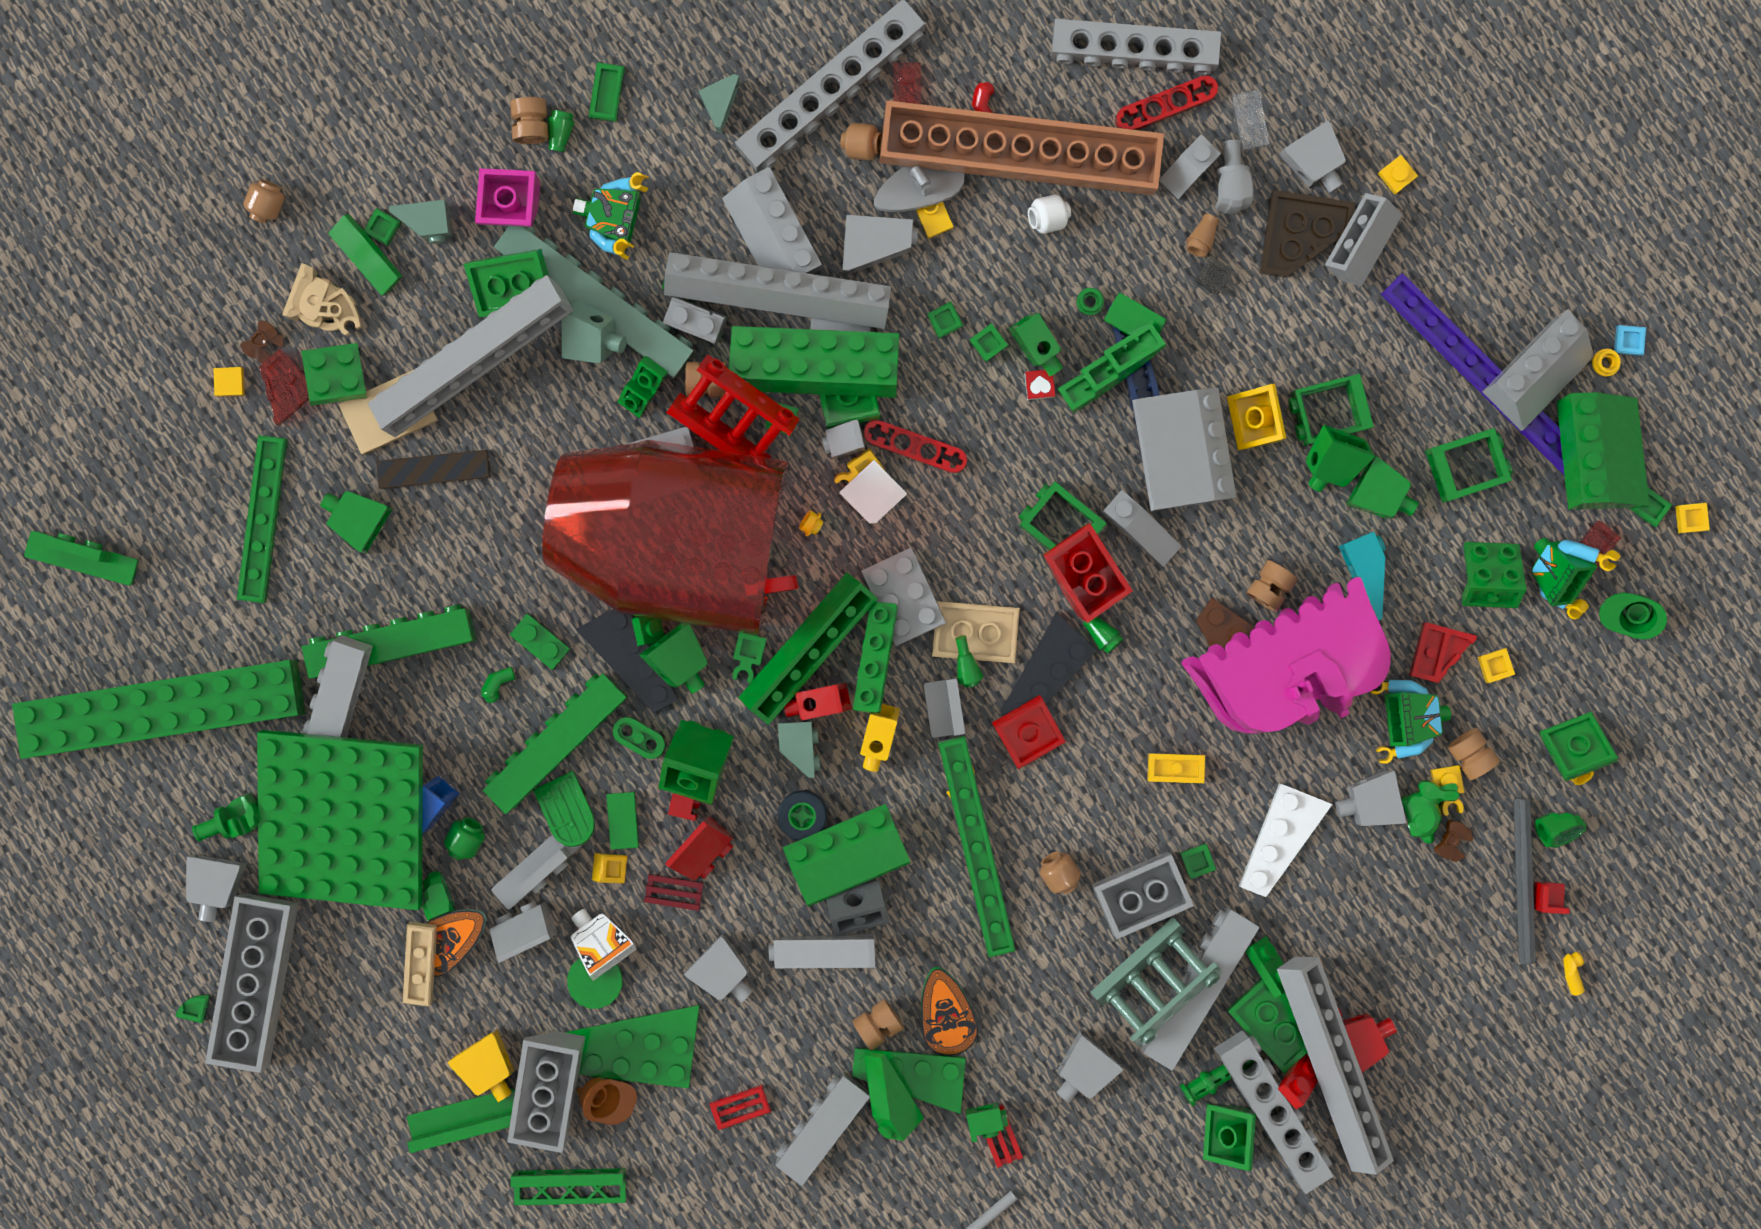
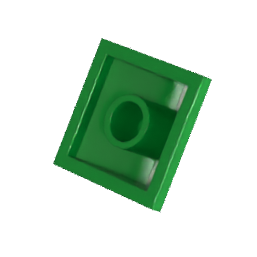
M1207 1104L1203 1160L1245 1171H1252L1256 1114L1250 1107Z

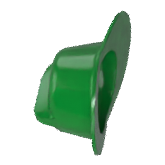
M1624 592L1614 594L1603 602L1599 610L1600 621L1605 628L1641 640L1651 639L1659 635L1667 623L1664 608L1646 595Z

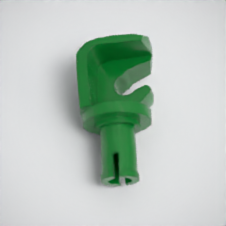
M246 793L234 799L226 808L223 806L214 810V818L192 826L195 839L201 842L220 833L224 838L229 839L258 829V800L252 793Z

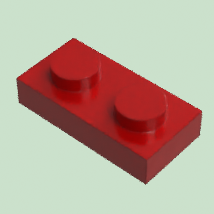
M1307 1054L1289 1068L1277 1088L1295 1109L1304 1106L1318 1082Z

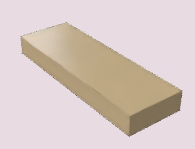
M412 921L407 924L403 1003L430 1007L433 1002L437 925Z

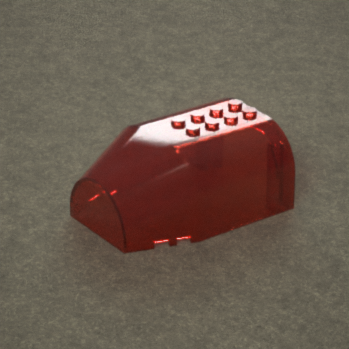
M655 440L562 454L553 473L545 511L542 539L544 565L619 613L760 635L765 623L768 597L764 595L773 532L780 497L785 488L788 462Z

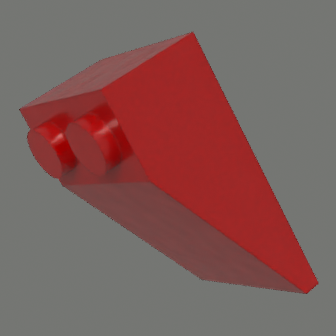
M1090 523L1043 554L1064 596L1077 616L1087 623L1133 592Z
M709 815L668 859L665 865L694 881L699 876L705 879L715 868L711 864L718 855L723 859L733 848L730 842L734 837Z

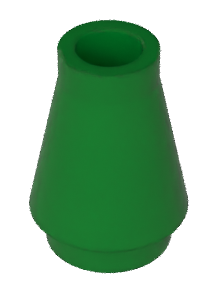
M551 110V116H548L549 150L565 152L575 123L572 113Z
M1098 616L1088 623H1083L1100 651L1104 650L1109 654L1123 641V638L1119 635L1121 632Z

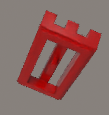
M762 1084L709 1103L718 1130L771 1112ZM757 1093L759 1094L758 1098L723 1109L721 1111H718L717 1107L726 1105L728 1103L746 1098ZM759 1103L763 1105V1108L723 1122L721 1121L720 1117Z
M1003 1104L999 1105L1000 1110H1004ZM1008 1117L1009 1126L1005 1128L1014 1148V1154L1010 1155L1001 1131H998L999 1135H997L1005 1156L1001 1159L992 1137L986 1138L997 1168L1003 1164L1012 1163L1013 1160L1023 1158Z

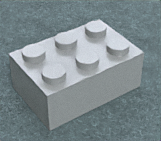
M1169 852L1162 853L1091 884L1110 930L1116 939L1194 906L1173 856Z

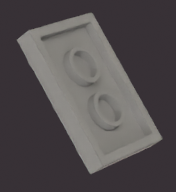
M912 547L862 570L870 591L878 598L876 602L895 603L898 606L893 635L895 646H899L947 624Z

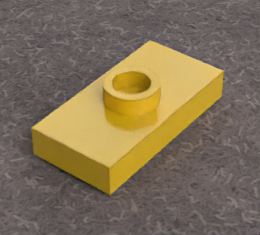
M943 202L916 209L928 239L953 229V224Z

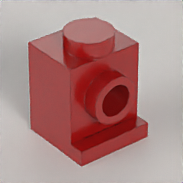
M673 793L668 815L695 821L697 820L698 813H693L694 808L699 809L701 802Z

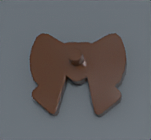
M259 320L257 331L249 340L242 342L240 348L247 356L254 359L258 358L259 363L271 362V357L263 347L267 346V341L283 347V335L277 334V330L269 322Z
M1448 820L1442 841L1434 848L1435 853L1442 858L1454 862L1463 859L1465 855L1456 847L1460 844L1459 839L1473 841L1471 830L1466 828L1463 823Z

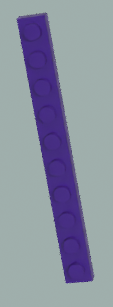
M1401 273L1380 295L1564 475L1560 428L1541 411L1524 430L1520 431L1482 392L1502 371Z

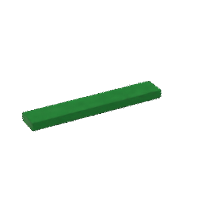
M258 435L237 600L266 603L288 440L285 438Z

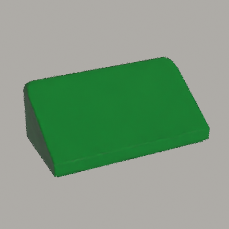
M1119 292L1103 321L1123 333L1131 335L1150 322L1160 334L1167 320Z

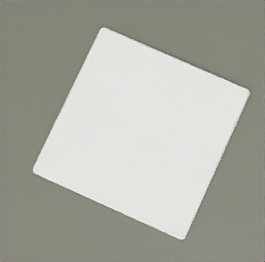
M875 460L840 491V494L869 523H877L907 495Z

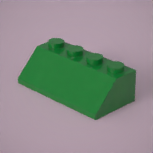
M886 804L782 847L808 907L911 863Z

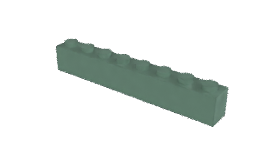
M509 226L494 246L500 254L507 255L542 249L549 277L560 285L570 304L576 299L611 315L615 319V334L626 337L627 346L642 357L647 356L668 371L667 375L675 381L686 368V363L690 362L695 355L691 349L693 346L691 342L681 335L678 338L668 333L671 328L659 319L654 323L646 317L649 312L637 303L631 306L624 301L626 296L613 286L610 290L603 286L601 283L604 280L591 270L588 274L579 268L581 263L569 254L563 257L557 252L559 247L547 238L541 241L535 236L537 231L532 227Z

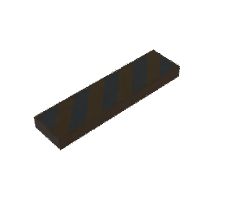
M488 450L376 461L379 489L491 478Z

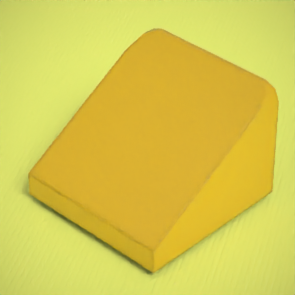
M594 853L592 880L599 883H625L627 855Z

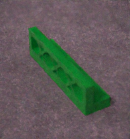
M626 1168L515 1170L511 1175V1188H514V1205L626 1203ZM608 1185H620V1196H608L601 1188ZM575 1186H592L595 1190L588 1197H581L573 1188ZM521 1187H536L539 1190L533 1198H521ZM547 1187H565L567 1191L561 1197H552L545 1189ZM597 1192L602 1195L593 1197ZM541 1193H543L547 1198H538V1197L540 1196ZM569 1193H571L574 1197H566V1196H567Z

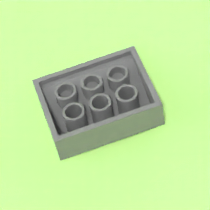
M1218 388L1199 389L1132 400L1151 511L1214 503L1237 498Z

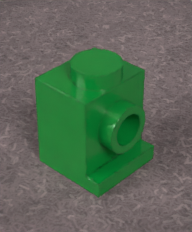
M998 1102L965 1109L972 1143L978 1142L977 1136L982 1135L983 1138L995 1137L999 1135L998 1131L1004 1130L1003 1127L1009 1126L1005 1109H999Z

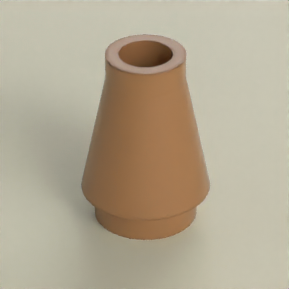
M1204 214L1200 223L1186 239V250L1197 257H1206L1207 253L1212 251L1219 219L1211 214Z

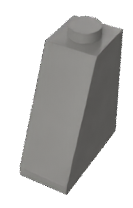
M846 215L843 275H850L911 252V244L917 245L918 228H913V219Z

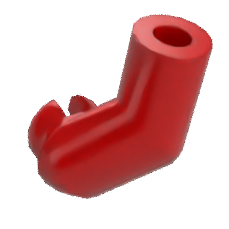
M990 82L979 83L975 87L972 99V107L975 111L993 113L988 106L989 98L994 93V87Z

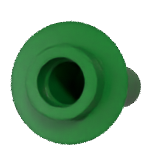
M958 636L955 638L959 653L957 660V682L967 688L974 687L980 683L979 681L983 679L984 675L969 651L966 636Z

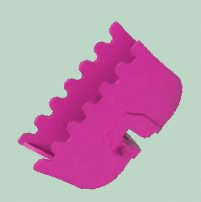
M1355 577L1348 582V596L1344 598L1340 584L1334 583L1327 588L1323 596V603L1314 596L1306 597L1299 607V615L1293 609H1282L1279 616L1275 619V627L1269 621H1259L1250 632V639L1245 633L1238 632L1226 644L1225 650L1221 645L1215 644L1211 645L1207 653L1201 655L1199 659L1192 656L1182 660L1181 664L1196 683L1219 721L1230 730L1244 734L1279 731L1296 721L1310 725L1319 718L1320 709L1315 701L1317 699L1327 709L1337 713L1342 719L1349 715L1348 709L1352 705L1353 697L1368 693L1380 686L1389 672L1391 652L1385 634L1370 604L1361 577Z

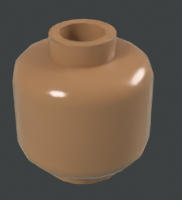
M852 123L848 126L847 131L841 135V148L845 149L846 155L850 159L871 161L877 154H880L882 132H879L877 127L872 124Z
M264 179L252 183L243 202L244 208L250 212L249 217L261 223H266L267 219L275 220L278 218L285 200L284 194L280 191L281 187Z
M1056 851L1050 853L1042 860V866L1039 870L1040 876L1051 892L1068 894L1077 888V882L1081 877V873L1069 854Z

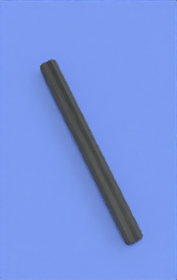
M1517 798L1513 801L1518 958L1521 964H1534L1536 962L1531 801L1527 798Z

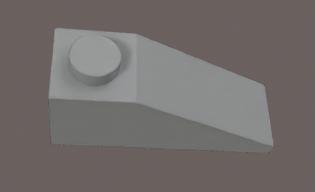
M1123 490L1118 492L1101 512L1102 515L1162 567L1181 548V545Z

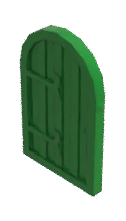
M574 771L533 790L548 823L550 832L559 843L567 847H577L583 845L591 838L595 829L593 811L587 802Z

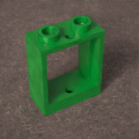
M1360 373L1297 389L1290 393L1291 398H1288L1291 414H1296L1298 425H1295L1296 436L1299 441H1303L1304 446L1314 444L1318 436H1312L1302 400V397L1345 386L1355 426L1339 430L1354 434L1374 427Z
M1495 428L1425 450L1442 503L1512 481L1510 476L1513 473L1512 466L1509 460L1504 457L1502 448H1504L1503 439L1500 433H1496ZM1486 438L1498 478L1457 491L1444 451Z
M1055 481L1051 486L1045 483L1036 494L1039 501L1033 508L1028 504L1018 517L1022 520L1018 526L1048 551L1055 547L1056 544L1033 527L1030 522L1054 492L1091 521V525L1097 535L1107 524Z

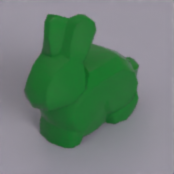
M1422 780L1418 783L1419 791L1407 796H1401L1412 837H1419L1427 844L1434 842V834L1439 829L1442 819L1438 804L1442 801H1456L1459 799L1460 794L1456 783L1440 787L1433 781Z

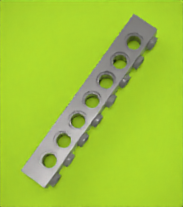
M901 0L735 141L736 149L757 173L767 167L772 168L776 164V157L783 151L786 154L792 151L797 146V139L804 133L807 136L813 133L819 127L818 121L825 115L828 118L833 116L840 109L839 103L846 97L849 100L854 98L861 91L859 86L867 79L869 82L875 80L882 73L880 68L887 62L890 64L895 63L903 55L902 50L907 45H916L924 37L925 23L905 0ZM892 30H898L902 33V37L898 40H892L887 34ZM870 48H878L882 53L877 58H871L866 52ZM855 65L861 71L856 76H850L845 70L849 66ZM830 83H835L840 89L834 94H829L824 88ZM808 101H814L819 105L817 110L813 112H808L803 107ZM787 119H794L798 123L792 130H787L782 125ZM766 137H773L777 140L776 144L771 148H766L761 143Z

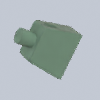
M576 299L571 303L574 311L561 319L562 358L602 363L613 352L622 353L625 350L627 339L615 334V319L611 315Z

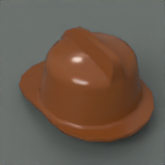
M592 1078L583 1087H577L576 1089L579 1094V1104L583 1109V1114L586 1119L592 1122L608 1125H617L624 1122L631 1116L637 1102V1094L633 1086L612 1079Z

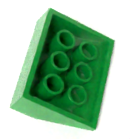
M1593 392L1570 393L1556 401L1568 510L1650 506L1637 398Z

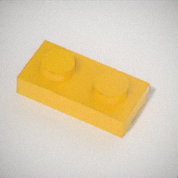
M1148 753L1147 781L1204 783L1205 755Z

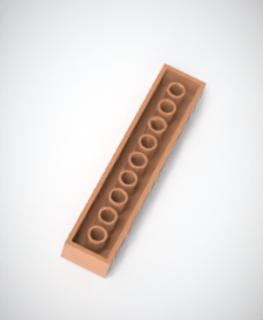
M887 100L879 163L907 167L920 165L924 169L1153 196L1159 186L1164 133Z

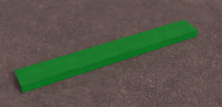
M964 735L939 741V750L988 957L1015 952L966 737Z

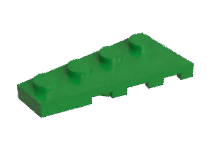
M855 1047L853 1077L867 1081L864 1060L866 1052L885 1054L911 1097L961 1114L965 1057L883 1049L871 1051L869 1048Z

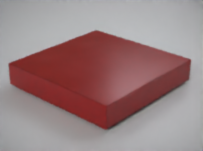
M1040 695L992 722L1017 769L1024 767L1066 742Z

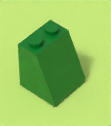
M680 720L662 763L658 789L712 805L732 748L734 736L721 729L713 730L704 727L695 721Z

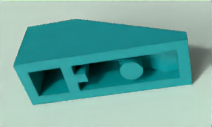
M1370 532L1338 547L1352 579L1361 577L1370 604L1379 621L1383 618L1385 555L1383 551L1386 548L1382 538L1379 535L1376 536L1375 532Z

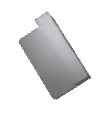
M957 678L925 683L924 692L931 736L936 738L965 734Z

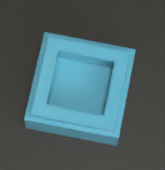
M1616 326L1614 351L1617 354L1643 356L1646 327Z

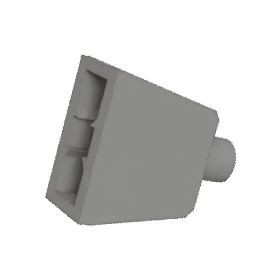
M1326 121L1293 142L1279 154L1308 187L1321 180L1327 191L1331 193L1343 185L1336 170L1343 166L1346 159L1329 121Z
M1392 770L1382 771L1347 786L1350 798L1335 802L1339 818L1354 815L1356 824L1360 826L1407 823L1395 771Z
M197 854L187 856L186 900L189 903L201 904L198 920L215 922L218 908H228L233 905L234 897L237 894L247 863Z
M724 934L684 973L689 980L720 1001L731 992L742 1003L753 992L742 980L750 969Z
M1079 1032L1057 1070L1059 1075L1066 1081L1056 1093L1068 1103L1071 1102L1079 1091L1091 1099L1123 1071V1067L1082 1032Z

